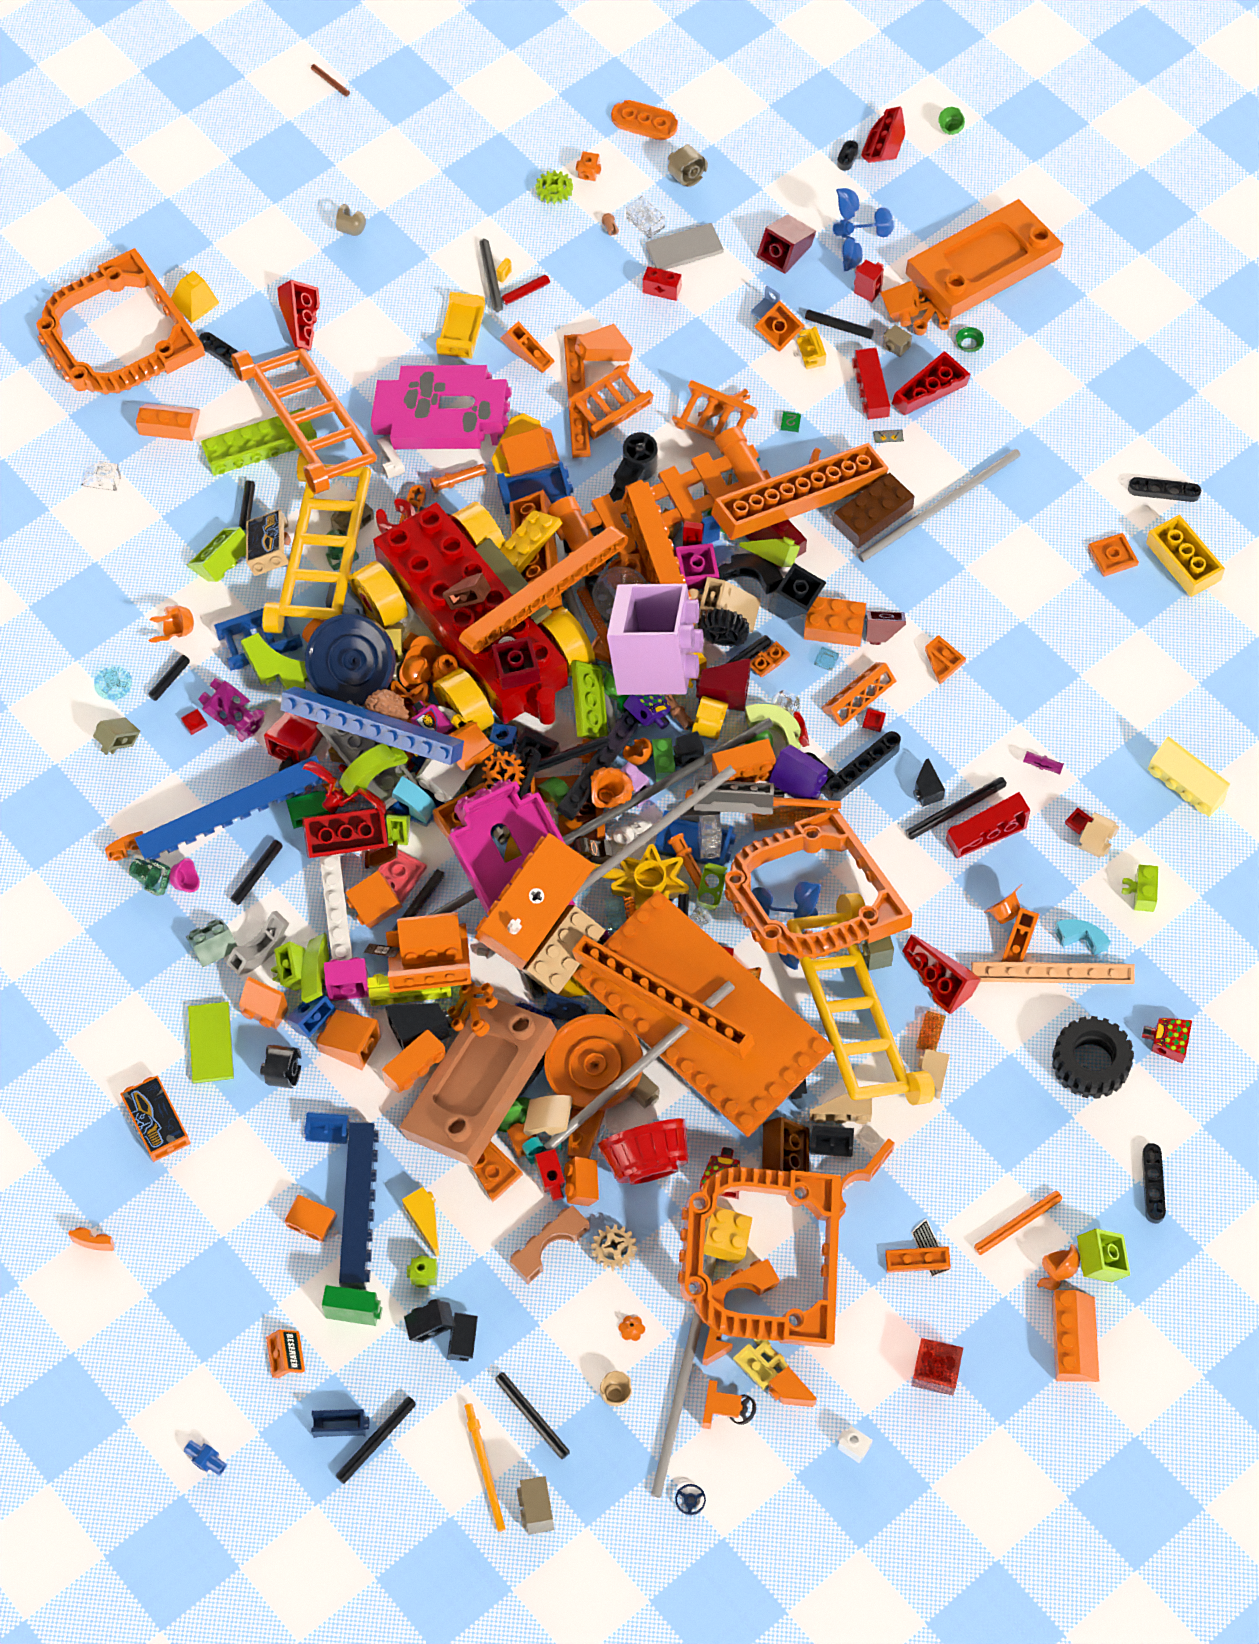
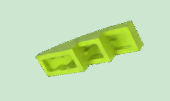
M325 932L309 940L305 950L301 973V1000L305 1003L322 996V983L325 982L324 963L329 962L328 938Z

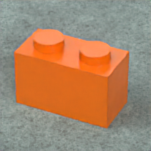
M574 1157L565 1163L564 1175L566 1177L565 1195L567 1203L589 1207L598 1201L597 1160Z

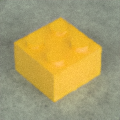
M716 1206L713 1214L705 1221L704 1254L738 1264L746 1255L753 1217Z

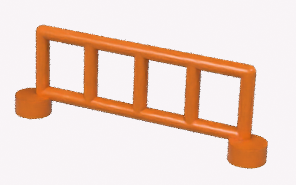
M300 348L254 364L251 355L246 349L231 355L232 364L239 380L243 382L252 378L255 379L309 462V465L304 466V475L313 494L329 490V479L376 462L377 455L305 349ZM300 360L310 376L273 389L264 373ZM317 386L327 402L290 415L280 398ZM334 412L344 426V429L308 441L298 427V424ZM352 438L363 454L325 468L315 451Z

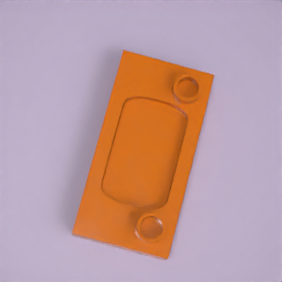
M1017 199L908 259L905 274L951 320L1060 259L1064 244L1020 199Z

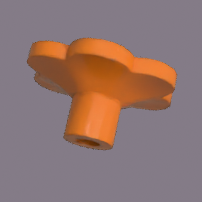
M626 1316L618 1326L619 1331L622 1333V1338L626 1341L630 1339L638 1341L641 1335L645 1333V1326L642 1324V1319L638 1316Z

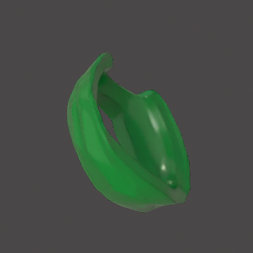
M965 327L957 332L956 341L959 348L964 352H976L982 348L984 336L977 328ZM966 338H972L976 341V346L964 348L961 342Z

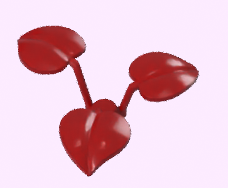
M310 761L302 768L313 772L330 783L326 793L327 798L322 803V806L327 811L335 813L339 807H343L349 800L361 794L384 816L386 812L385 802L370 790L359 788L343 800L344 795L342 793L344 789L332 791L336 780L325 767L317 762ZM340 764L338 766V769L342 773H344L345 770L348 768V766L344 764Z

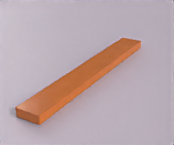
M582 334L564 335L568 402L572 394L580 393L586 389L584 360L575 350L577 336ZM576 406L569 410L572 458L591 457L588 419Z

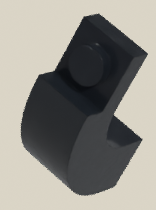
M751 553L731 555V563H724L718 567L720 580L728 581L741 576L751 577L760 583L766 595L775 592L784 579L774 563Z

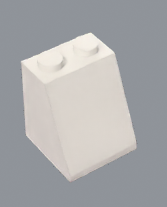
M426 758L415 779L421 787L431 791L437 800L446 803L453 799L476 764L471 769L462 771L456 762L448 765Z

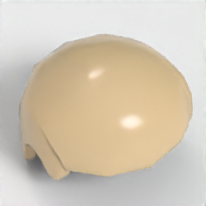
M615 1370L607 1373L602 1379L599 1389L602 1400L607 1405L614 1407L626 1404L632 1395L631 1378L622 1371Z

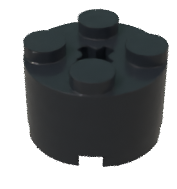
M267 1045L265 1063H262L260 1067V1074L264 1075L265 1084L291 1089L293 1088L292 1086H296L301 1073V1065H298V1058L302 1059L299 1048Z

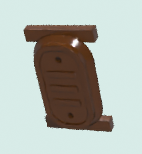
M397 840L393 841V845L374 851L371 854L369 850L365 851V869L370 868V866L376 867L398 858Z

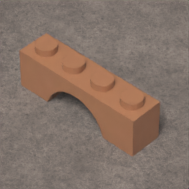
M573 1205L568 1209H562L557 1215L558 1218L556 1220L548 1222L538 1236H532L522 1250L518 1249L511 1255V1260H509L510 1267L527 1285L543 1272L541 1255L547 1245L557 1240H567L575 1243L590 1230L589 1221Z

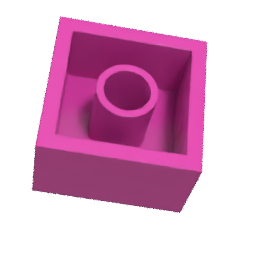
M713 543L675 548L674 557L677 556L679 560V571L685 577L688 590L704 589L707 577L719 579Z
M353 957L343 961L334 959L324 963L325 985L330 1001L369 997V976L365 958Z

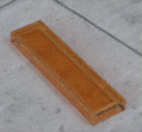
M785 806L773 808V814L751 813L754 831L794 826L795 822L831 810V808Z

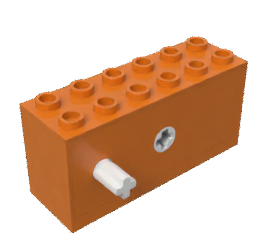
M551 833L546 838L542 836L532 850L535 853L530 852L521 865L523 870L518 868L510 880L512 885L507 884L498 897L500 902L495 900L487 912L489 917L484 916L475 929L478 932L475 936L478 941L519 970H522L596 866Z

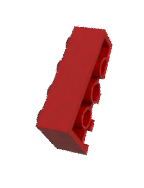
M1019 791L968 820L950 827L947 830L946 841L955 857L960 858L1027 829L1031 810Z

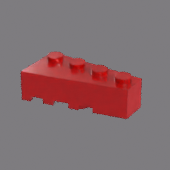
M944 351L898 389L894 394L891 404L905 416L967 386L971 374Z

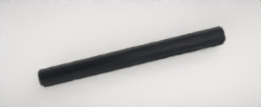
M603 736L540 759L536 772L610 745L607 736ZM526 769L523 770V771L521 772V774H523L524 776H526V775H527V770H526Z
M999 777L908 828L906 836L913 840L1005 788L1007 786L1004 777Z

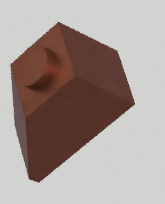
M483 573L464 578L443 592L442 595L450 609L454 610L483 602L491 587Z

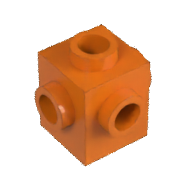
M583 151L580 161L577 160L576 162L578 179L596 181L597 175L601 174L600 154Z

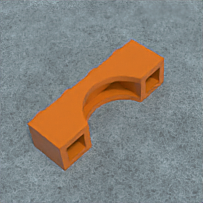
M768 1258L763 1261L758 1259L749 1265L750 1267L745 1270L740 1268L731 1273V1277L727 1279L722 1277L712 1283V1298L724 1308L725 1295L731 1290L745 1288L759 1296L777 1287L780 1279Z

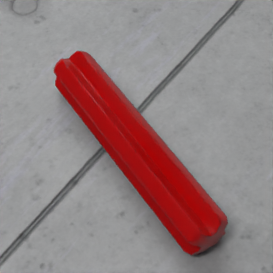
M544 274L502 295L501 299L505 305H508L550 284V279L548 275Z

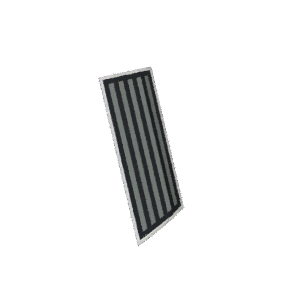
M927 1218L911 1232L918 1248L940 1247ZM943 1269V1270H928V1271H929L931 1277L933 1278V1277H935V1276H937V1275H939V1274H942V1273H945V1272H948V1271H951V1270H950V1269Z

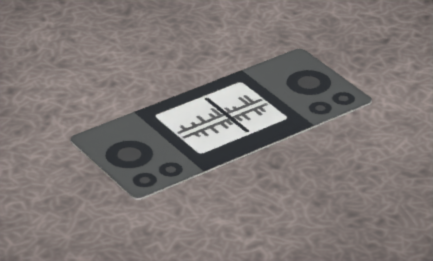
M370 943L363 953L395 957L400 948Z

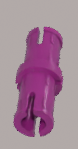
M1029 751L1026 752L1023 763L1039 767V770L1043 771L1045 769L1058 775L1061 774L1064 763L1049 759L1046 755L1043 757Z

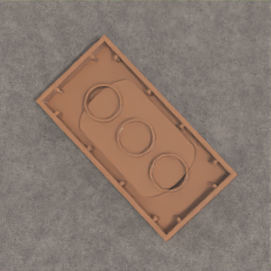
M497 999L496 1006L491 1009L488 1007H478L481 1019H484L490 1025L489 1031L484 1036L478 1037L472 1031L471 1023L473 1020L471 1015L469 1016L464 1028L455 1038L399 1127L407 1140L472 1167L476 1165L557 1032L551 1019Z

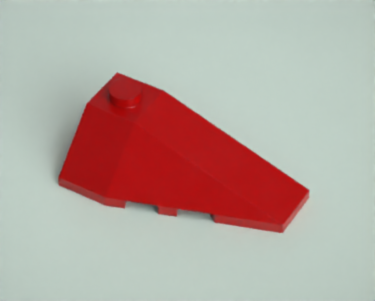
M289 280L277 287L279 306L294 346L310 351L315 333L313 327L317 322L316 312L320 307L319 288Z
M914 934L910 935L902 950L913 969L917 970L922 977L924 986L928 987L933 994L931 997L935 1003L949 1014H952L973 996L981 981L967 967Z

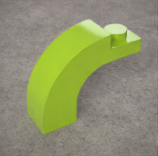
M386 744L377 745L360 755L349 765L343 773L339 784L347 795L350 796L359 788L366 790L371 780L383 770L406 764L409 758L402 749L392 746L388 747Z

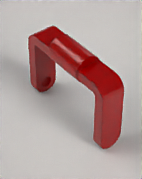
M799 711L794 712V718L801 729L800 737H798L802 747L810 746L805 720Z

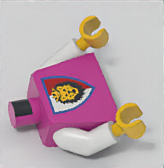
M418 701L412 706L417 714L411 719L412 724L445 735H449L459 729V722H466L460 714L444 706L436 707L432 704L426 708L422 701Z

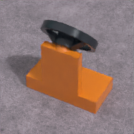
M709 1380L702 1428L711 1429L713 1414L728 1416L738 1425H745L753 1419L756 1413V1402L752 1397L746 1394L734 1395L716 1392L718 1381ZM751 1400V1402H752V1411H751L749 1417L747 1418V1416H746V1413H747V1411H748V1406H747V1404H748L749 1401ZM741 1416L744 1421L737 1422L734 1417L739 1418Z

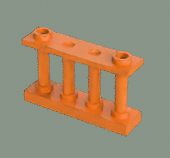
M628 362L623 366L618 365L613 372L580 393L572 394L569 398L568 409L571 410L577 406L592 424L589 435L593 440L652 404L653 393L650 390L645 393L640 392L627 375L630 367ZM621 378L634 394L635 399L631 402L626 401L612 383ZM607 388L620 404V409L612 411L598 392ZM592 397L606 414V417L601 421L597 420L583 403L588 398Z
M690 380L688 388L692 395L681 417L672 416L674 426L678 429H687L714 441L721 433L731 412L737 411L740 413L741 416L736 426L743 429L747 419L751 417L756 420L758 410L757 407ZM702 396L707 399L708 403L697 425L687 420L698 398ZM718 403L723 405L724 411L714 431L711 432L703 427L714 405Z

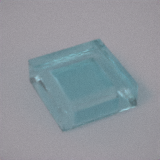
M821 647L814 665L832 672L839 658V653Z

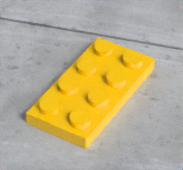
M533 510L500 550L521 574L561 526L562 521L558 517Z

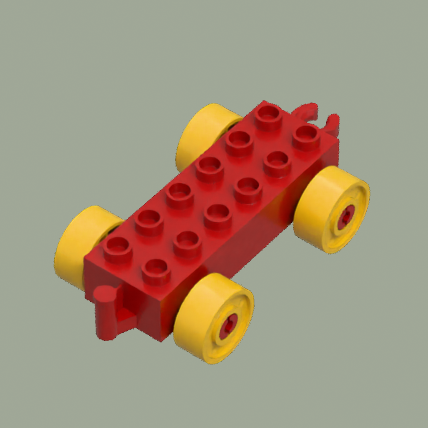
M397 498L394 500L395 510L402 513L405 517L399 524L390 523L387 520L385 511L378 509L376 511V523L382 534L373 539L376 561H372L349 575L350 587L362 602L365 615L386 630L408 616L406 600L446 652L456 659L459 668L434 682L433 691L440 706L449 708L464 718L466 722H459V728L468 722H477L480 730H485L494 724L491 709L503 724L508 723L524 712L539 719L544 725L553 724L556 720L555 693L568 686V678L572 676L571 662L576 660L592 664L595 661L592 645L577 619L562 606L554 609L549 616L538 624L529 616L486 648L474 654L460 643L459 637L461 633L513 596L476 551V548L489 538L499 549L503 547L505 539L498 525L489 512L476 501L448 516L437 502L415 513L411 503ZM483 573L491 587L485 600L451 610L442 595L443 592L466 577ZM506 636L512 637L515 640L530 636L540 669V681L502 690L492 657L491 645L498 644L500 639Z

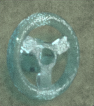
M118 666L103 669L97 674L94 681V688L97 694L107 700H117L124 697L132 687L130 673ZM117 672L123 674L127 682L120 681V677ZM103 677L106 686L101 690L100 681ZM117 687L124 688L117 694H107L111 689Z

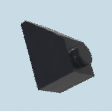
M929 758L925 759L916 780L915 789L913 790L915 800L919 801L922 807L941 801L945 796V788Z

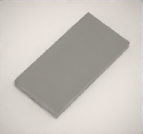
M712 223L645 242L646 249L655 268L662 270L724 253V248Z

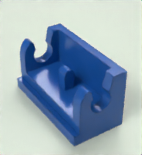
M307 1112L304 1134H306L305 1140L310 1142L347 1144L350 1123L348 1115Z

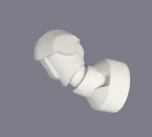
M645 820L633 821L634 823L628 824V826L618 827L613 834V838L617 844L625 847L634 840V834H642L653 823Z

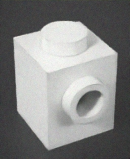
M852 1426L847 1431L843 1429L837 1438V1441H839L838 1450L859 1464L871 1448L873 1442L872 1439Z

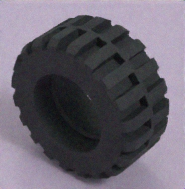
M1091 1016L1090 1019L1080 1017L1078 1022L1073 1020L1068 1024V1027H1064L1057 1037L1052 1054V1067L1056 1070L1055 1076L1057 1079H1062L1061 1085L1065 1089L1070 1087L1071 1093L1077 1095V1092L1083 1094V1098H1088L1091 1095L1094 1099H1099L1102 1094L1107 1097L1112 1095L1113 1090L1117 1092L1122 1087V1084L1126 1082L1134 1059L1133 1045L1131 1040H1127L1128 1034L1125 1030L1120 1031L1118 1024L1109 1023L1107 1018L1099 1020L1098 1016ZM1085 1044L1097 1045L1109 1054L1112 1064L1104 1070H1089L1078 1063L1074 1056V1050Z

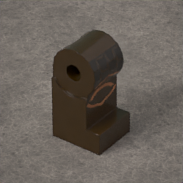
M578 838L573 841L574 851L592 863L602 865L613 856L610 840L604 839L599 842L589 838Z

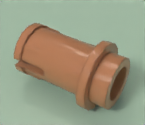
M605 213L602 216L601 222L606 226L608 234L615 236L619 233L615 217L611 213Z

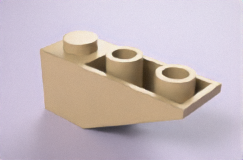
M845 1093L811 1109L809 1121H814L815 1123L834 1121L838 1124L846 1122L866 1124L872 1120V1098L852 1100L848 1093Z

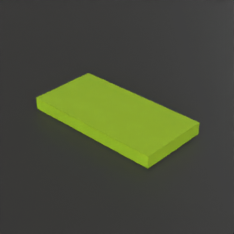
M576 660L572 661L571 671L577 737L594 740L608 736L602 667Z
M229 1001L188 1006L193 1084L234 1079Z

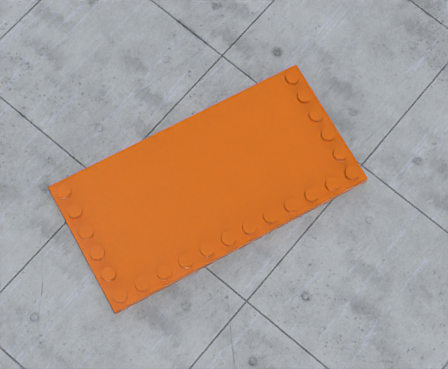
M656 890L602 945L701 1004L727 981L734 985L735 989L711 1010L752 1033L755 1044L744 1060L691 1029L686 1031L659 1057L747 1138L834 1050V1046L659 890ZM583 965L572 975L578 983L615 1017L627 1024L635 1035L650 1049L680 1024V1022Z

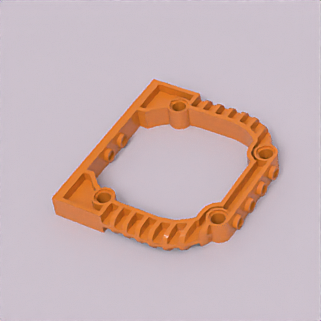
M136 248L98 265V271L91 272L88 276L81 277L76 282L72 281L66 287L62 286L59 291L54 292L50 299L46 301L42 311V318L36 323L39 332L37 338L40 344L46 346L45 350L48 356L54 358V364L58 370H62V376L66 383L70 382L77 391L89 390L93 393L96 391L104 395H109V393L119 394L121 391H128L134 386H139L142 382L150 380L153 376L160 375L163 371L169 374L205 356L203 344ZM125 286L137 288L149 286L154 293L156 302L162 304L165 315L167 317L170 316L175 323L168 339L159 341L155 345V352L109 373L94 372L88 363L77 362L61 339L63 331L60 319L63 314L73 306L106 290L120 292Z
M835 808L795 822L794 828L791 830L785 829L780 834L777 832L771 837L766 836L760 841L755 840L752 844L744 846L735 855L730 871L725 875L724 894L726 899L732 902L735 913L737 915L740 914L743 924L745 928H749L753 940L758 942L761 948L768 953L778 951L785 956L787 953L794 955L798 959H803V957L816 959L817 956H828L831 952L836 953L842 948H849L852 944L857 945L863 940H866L869 944L912 927V912L842 814ZM821 848L839 852L848 850L855 859L857 867L864 872L866 880L872 883L878 892L873 905L861 907L858 917L819 932L809 934L792 933L782 922L770 920L751 892L750 873L764 863L801 850L807 853H817Z
M731 1167L715 1173L704 1183L699 1192H695L690 1196L681 1211V1220H684V1228H681L680 1241H683V1249H680L679 1262H682V1268L678 1272L677 1281L678 1284H681V1296L686 1301L692 1302L696 1313H698L706 1325L718 1333L731 1337L779 1341L782 1344L830 1348L835 1345L841 1175L795 1170L784 1172L748 1167ZM794 1190L801 1192L802 1199L795 1196ZM732 1191L786 1196V1201L791 1206L800 1207L804 1205L813 1213L817 1220L826 1221L825 1243L822 1244L821 1254L824 1256V1264L821 1266V1277H824L823 1300L817 1301L805 1312L792 1308L783 1314L782 1317L737 1313L727 1310L712 1298V1283L709 1277L703 1273L705 1221L715 1211L717 1197L725 1192ZM693 1201H699L702 1204V1209L696 1208ZM689 1285L696 1286L697 1294L690 1292ZM789 1316L796 1318L797 1326L789 1322Z

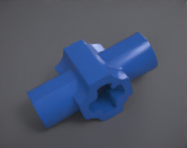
M190 1440L184 1448V1453L192 1457L191 1462L206 1473L208 1470H211L220 1476L227 1467V1463L218 1458L219 1452L208 1444L203 1443L200 1446L193 1440Z

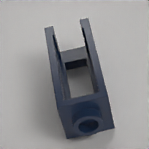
M364 1409L311 1411L313 1418L311 1433L313 1438L335 1436L365 1437L366 1429L370 1428V1418L366 1416ZM358 1421V1427L323 1428V1422Z

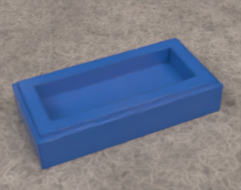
M714 517L703 518L701 522L703 524L702 544H709L720 540L721 527Z

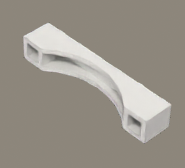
M340 855L320 857L332 960H349L353 958Z

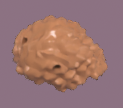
M388 689L373 692L372 695L368 696L364 704L367 710L407 722L409 717V711L404 706V698Z

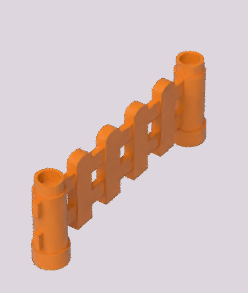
M739 426L731 427L715 438V444L723 457L713 460L709 452H706L691 459L694 469L680 474L676 466H672L658 472V478L661 483L652 486L655 491L654 500L658 501L669 496L675 507L670 511L662 513L660 516L662 522L666 523L667 537H669L670 533L669 527L683 522V524L685 521L701 523L703 519L701 513L711 510L716 498L772 478L767 469L762 471L756 460L759 458L758 452L753 444L748 446L747 438ZM732 469L738 482L727 486L721 473ZM639 480L637 482L625 486L624 491H626L627 487L644 483L643 480ZM702 482L708 494L694 500L688 487ZM609 493L596 498L591 502L594 511L583 516L574 496L564 497L549 507V514L560 518L562 521L556 533L560 541L566 540L572 551L569 555L593 539L594 536L590 529L601 524L604 530L614 526L628 537L626 546L617 552L618 556L621 557V554H634L636 540L632 528H627L621 517L626 514L622 499L613 503ZM605 562L588 573L587 576L601 572L607 564Z

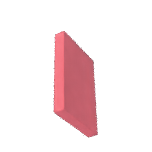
M398 850V858L380 865L378 870L385 876L398 899L403 904L427 869V864Z

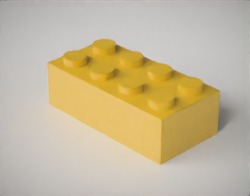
M1180 514L1149 531L1146 544L1190 597L1222 580L1225 567Z

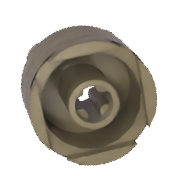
M685 144L668 156V172L683 186L692 187L703 178L701 176L703 172H706L708 169L707 159L689 144Z

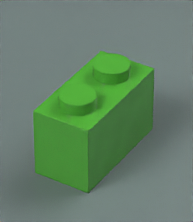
M671 737L652 739L656 782L675 772Z

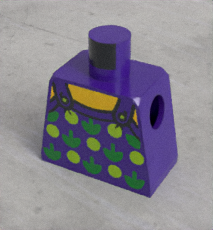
M663 694L630 695L623 705L644 726L656 723L663 730L670 724L666 715L670 711L671 706Z

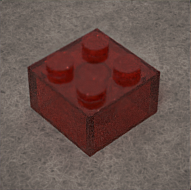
M921 1338L911 1386L954 1396L964 1347Z

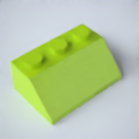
M240 527L223 528L187 564V567L208 582L222 580L225 576L224 573L228 569L234 568L240 557L246 556V534Z

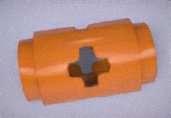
M446 654L437 658L431 668L429 678L432 686L434 682L458 668L457 661L453 656Z

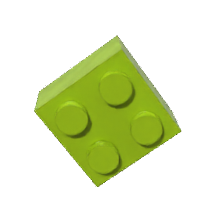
M1095 1228L1077 1235L1083 1277L1112 1283L1131 1275L1123 1234Z

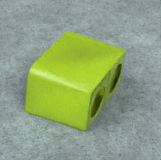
M711 863L705 865L695 906L713 911L716 910L721 900L725 875L728 872L727 867ZM709 874H714L719 879L718 885L714 888H709L705 884V878ZM704 893H709L714 897V903L712 905L700 902V897Z

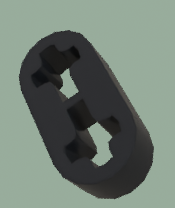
M848 140L843 144L837 158V167L840 170L847 171L852 168L858 155L859 146L856 141Z

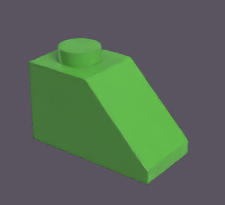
M555 776L537 786L555 811L570 790L563 780Z

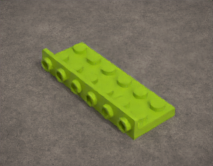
M305 407L291 411L289 413L290 415L304 411L306 409ZM279 416L200 441L213 476L299 449ZM310 420L298 424V427L308 441L317 438L316 430L313 428Z

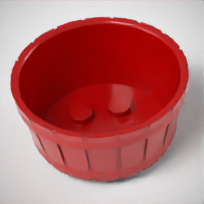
M682 1118L667 1119L637 1126L614 1134L598 1143L601 1154L609 1165L614 1179L618 1183H630V1185L643 1184L670 1176L678 1172V1168L686 1165L689 1158L686 1136L687 1127L685 1119Z

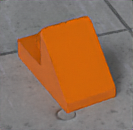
M711 1327L703 1355L702 1365L705 1366L726 1355L733 1348L731 1343L718 1341L722 1339L723 1334L718 1333Z

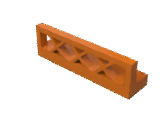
M875 662L821 708L825 714H832L838 726L842 727L897 682L886 662ZM885 673L889 681L883 685L880 684L881 675ZM875 685L874 693L871 696H867V687ZM856 696L861 697L860 705L852 707L853 699ZM841 708H847L846 717L841 719L837 712Z

